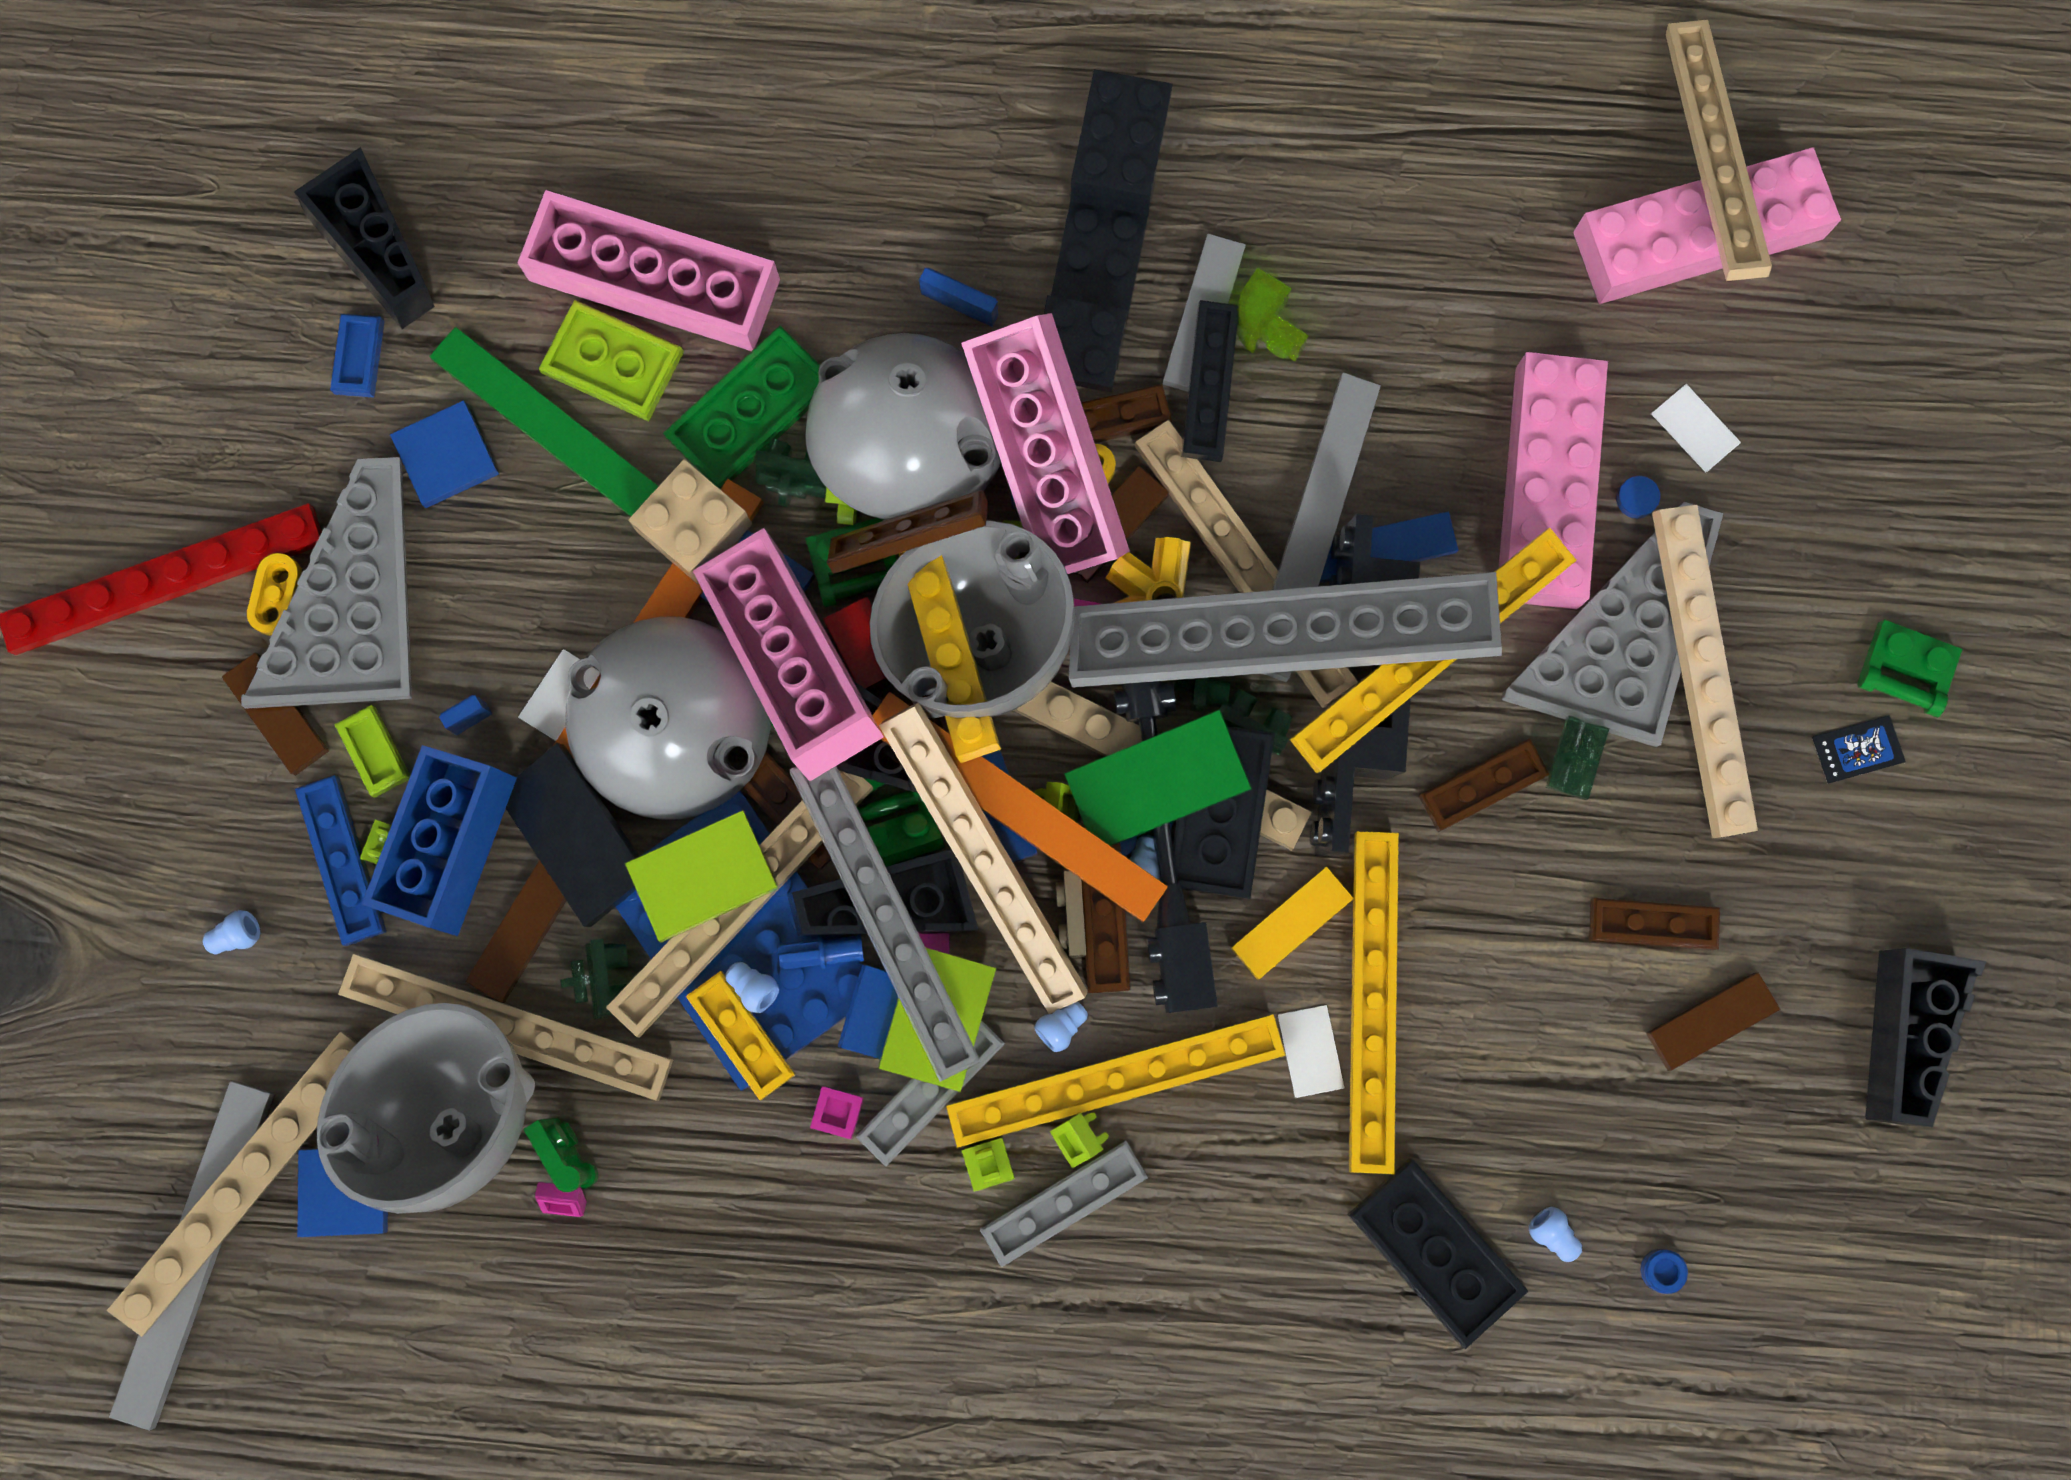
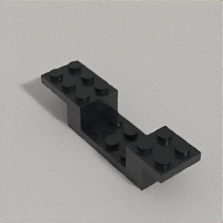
M1096 69L1093 71L1071 178L1070 205L1051 296L1047 295L1044 314L1052 313L1075 385L1112 393L1116 370L1119 367L1155 187L1157 164L1173 84Z
M1356 514L1342 527L1339 534H1335L1333 537L1331 557L1332 559H1337L1336 575H1331L1329 586L1418 579L1420 575V562L1370 557L1373 516ZM1372 665L1371 672L1380 665ZM1411 698L1321 771V779L1315 780L1313 803L1319 804L1318 820H1313L1310 828V845L1316 846L1315 856L1334 857L1349 853L1354 777L1387 780L1406 772Z

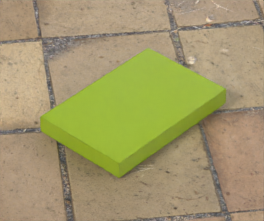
M574 300L539 367V371L543 375L649 422L684 351L682 347Z
M743 810L625 863L659 942L666 941L779 889Z
M926 948L974 1046L996 968ZM898 997L878 1069L961 1092L967 1069L941 1082L939 1081Z

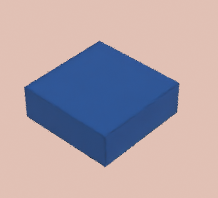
M471 695L442 712L439 718L445 729L459 735L492 715V712L485 701L476 695Z

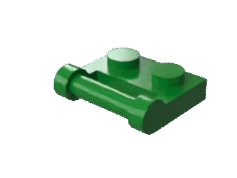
M874 518L805 538L825 608L837 605L836 600L879 588L888 570L896 562L895 555L835 574L829 568L827 559L832 537L885 521L884 519ZM884 561L886 570L831 584L829 576Z
M1884 619L1877 624L1857 686L1868 692H1872L1875 689L1924 708V713L1938 718L1947 706V694L1963 649ZM1881 666L1930 684V691L1927 692L1882 675Z
M908 790L857 807L863 822L915 805L919 807L918 811L867 827L885 867L945 847L939 827L919 793Z
M558 1118L540 1119L523 1129L558 1190L572 1192L579 1187L582 1189L589 1188L597 1182V1168L591 1163L582 1161L574 1147L578 1143V1139L566 1121L561 1123Z

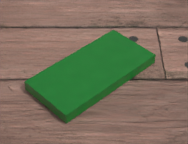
M778 326L664 431L663 435L702 475L721 490L727 479L733 481L808 411L814 391L819 384L818 372L820 364L781 326Z
M1221 710L1065 773L1086 830L1109 846L1252 790Z

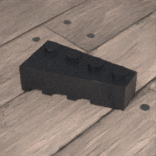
M361 147L294 191L307 218L401 329H404L435 307Z
M952 849L886 867L918 933L970 932L979 930L963 870ZM841 879L791 892L787 895L798 936L868 934Z
M1908 948L1879 951L1865 1119L1905 1126L1933 1127L1950 1075L1946 1070L1952 1052L1958 1051L1962 1036L1958 1035L1965 1012H1970L1975 998V995L1971 994L1976 977L1982 976L1986 961Z

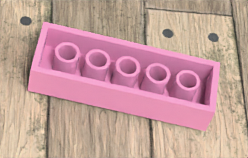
M1814 147L1746 167L1769 255L1823 240L1841 221ZM1701 180L1587 212L1573 232L1599 304L1723 269Z
M548 190L544 192L518 260V265L531 282L749 351L754 350L780 281L775 262Z
M1052 313L1037 315L962 342L961 344L1023 529L1042 539L1057 554L1067 574L1118 559L1130 552Z
M1526 352L1516 367L1499 567L1548 528L1553 530L1577 560L1525 604L1577 610L1589 600L1608 361Z
M765 528L693 570L791 761L809 781H812L884 737L787 560Z

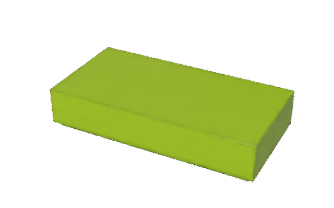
M370 705L334 724L371 797L376 798L409 780L410 774L376 707Z

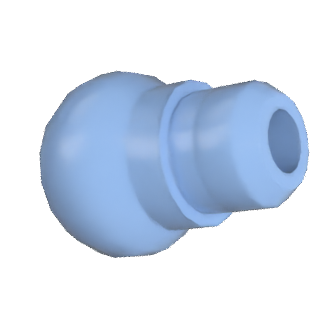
M1142 835L1137 839L1136 848L1132 851L1129 860L1160 881L1155 836Z
M233 911L225 917L223 922L217 924L214 929L204 934L203 945L212 954H220L234 949H248L260 938L259 924L256 918L248 911Z
M744 962L732 964L726 972V981L735 989V993L741 997V1002L748 1011L755 1013L765 1011L774 1002L779 993L778 984L772 976L761 974L756 969H751Z
M1077 1001L1067 1007L1057 1009L1052 1014L1040 1017L1034 1029L1040 1039L1053 1052H1060L1069 1046L1072 1036L1078 1032L1077 1028L1087 1020L1088 1013Z
M1548 1207L1539 1212L1530 1222L1529 1232L1533 1240L1541 1245H1545L1551 1252H1555L1562 1261L1572 1262L1582 1253V1243L1574 1236V1231L1568 1225L1566 1214L1560 1209Z

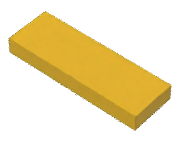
M1325 867L1232 946L1231 950L1254 977L1259 980L1354 898L1333 873Z
M719 971L686 996L759 1100H763L796 1075L753 1013L744 1007L741 997L735 993V989L726 981V976L722 971Z

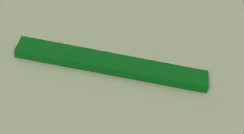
M454 327L429 356L434 363L630 517L659 487L458 328Z

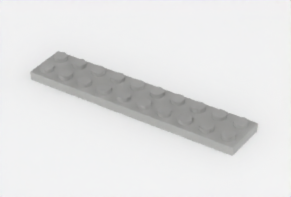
M1496 572L1076 606L1074 634L1070 644L1069 681L1072 687L1502 656Z

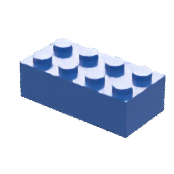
M422 745L361 905L428 928L458 936L517 777L492 766Z

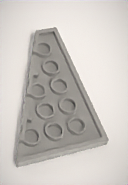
M400 457L357 459L349 475L350 481L347 487L342 490L337 500L338 505L327 528L323 529L310 555V563L307 569L302 572L297 582L298 587L287 610L283 611L269 639L270 645L267 651L262 654L256 666L258 668L246 694H243L241 697V705L245 709L412 699L403 476Z
M1683 502L1679 507L1690 506L1693 504ZM1698 506L1708 565L1710 566L1723 513ZM1656 532L1649 537L1503 692L1501 700L1654 747L1661 745L1680 677L1681 667Z

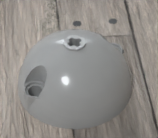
M910 333L887 334L864 341L840 357L829 358L820 365L818 372L819 384L812 396L807 415L805 430L807 452L811 464L822 483L848 506L869 516L888 520L972 492L984 491L999 469L1001 460L964 352L949 343L926 335ZM977 461L980 462L982 465L974 466L969 464L968 462Z
M986 521V526L907 550L888 570L878 588L872 605L870 636L876 661L885 677L894 687L914 704L919 703L928 718L942 716L954 718L994 717L1013 711L1031 701L1048 686L1058 673L1068 653L1074 634L1076 615L1072 586L1066 569L1057 554L1042 539L1012 524ZM1029 552L1024 558L1015 560L1019 554ZM941 555L950 574L987 702L971 705L946 704L948 700L946 695L948 686L940 673L930 666L907 584L923 567Z
M655 617L640 620L620 628L604 638L588 653L586 658L575 662L569 670L568 680L570 688L566 703L565 727L570 750L576 765L586 780L603 797L622 809L639 816L658 820H680L699 816L720 806L736 795L753 777L764 757L770 734L771 720L726 634L718 628L684 617ZM595 666L600 672V681L596 688L590 690L584 683V674L587 669ZM657 707L656 715L661 718V722L659 725L651 724L648 727L650 719L645 716L647 710H655ZM736 746L743 747L748 753V763L741 770L735 769L729 762V754Z
M450 1003L426 1004L408 1009L387 1019L362 1038L343 1059L331 1078L321 1103L317 1122L318 1152L325 1172L336 1188L350 1199L380 1211L397 1214L432 1212L457 1204L489 1183L510 1158L524 1125L527 1102L533 1095L535 1088L534 1079L522 1068L520 1060L506 1036L491 1019L481 1012L464 1005Z

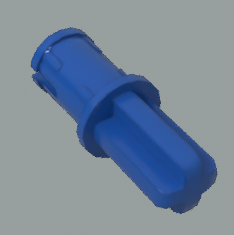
M861 934L823 939L821 935L818 936V940L781 944L778 947L779 965L784 970L821 965L822 969H826L827 964L864 961Z

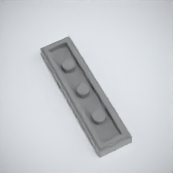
M1207 234L1165 372L1163 385L1188 392L1199 301L1229 303L1246 244Z
M982 1020L974 1044V1048L981 1061L967 1068L962 1088L1005 1044ZM912 1078L862 1129L856 1138L886 1167L945 1107L958 1091Z
M1125 1140L980 1228V1232L998 1263L1003 1267L1148 1179Z

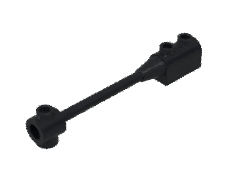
M1172 680L1122 684V689H1114L1117 714L1126 713L1127 722H1139L1142 741L1158 735L1156 719L1165 718L1168 716L1167 712L1176 711ZM1170 823L1154 829L1160 880L1168 886L1158 901L1157 928L1154 929L1155 937L1147 938L1150 963L1159 962L1161 979L1153 980L1156 1006L1165 1005L1166 1013L1218 1007L1206 922L1190 923L1183 890L1177 880Z

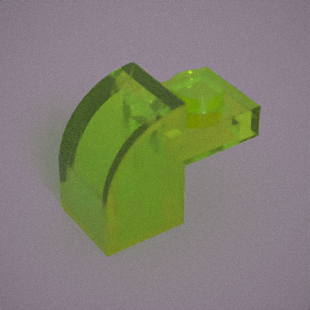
M1258 267L1243 288L1239 298L1237 335L1241 343L1251 353H1254L1261 341L1266 343L1268 350L1274 355L1284 359L1288 357L1296 362L1305 348L1309 335L1278 317L1288 302L1292 288Z

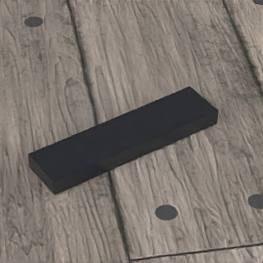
M1199 301L1181 457L1221 462L1223 459L1240 305Z

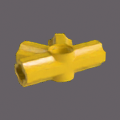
M1172 537L1156 538L1152 568L1130 552L1119 557L1111 566L1105 579L1128 597L1115 603L1155 600L1163 593L1172 594L1176 598H1184L1191 542Z

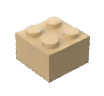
M685 459L681 461L628 520L638 534L697 584L699 582L693 570L730 549L752 525L744 509Z

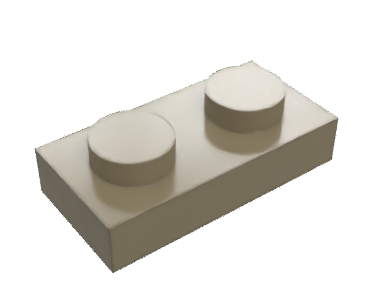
M1064 871V881L1056 882L1057 907H1065L1066 923L1058 924L1059 943L1063 949H1068L1069 958L1086 957L1081 879L1070 871Z

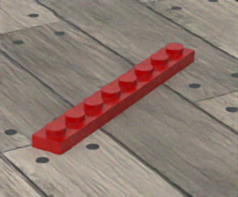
M307 503L0 613V628L7 651L18 655L258 569L260 562L271 554L281 553L292 557L314 549L322 533L315 509Z

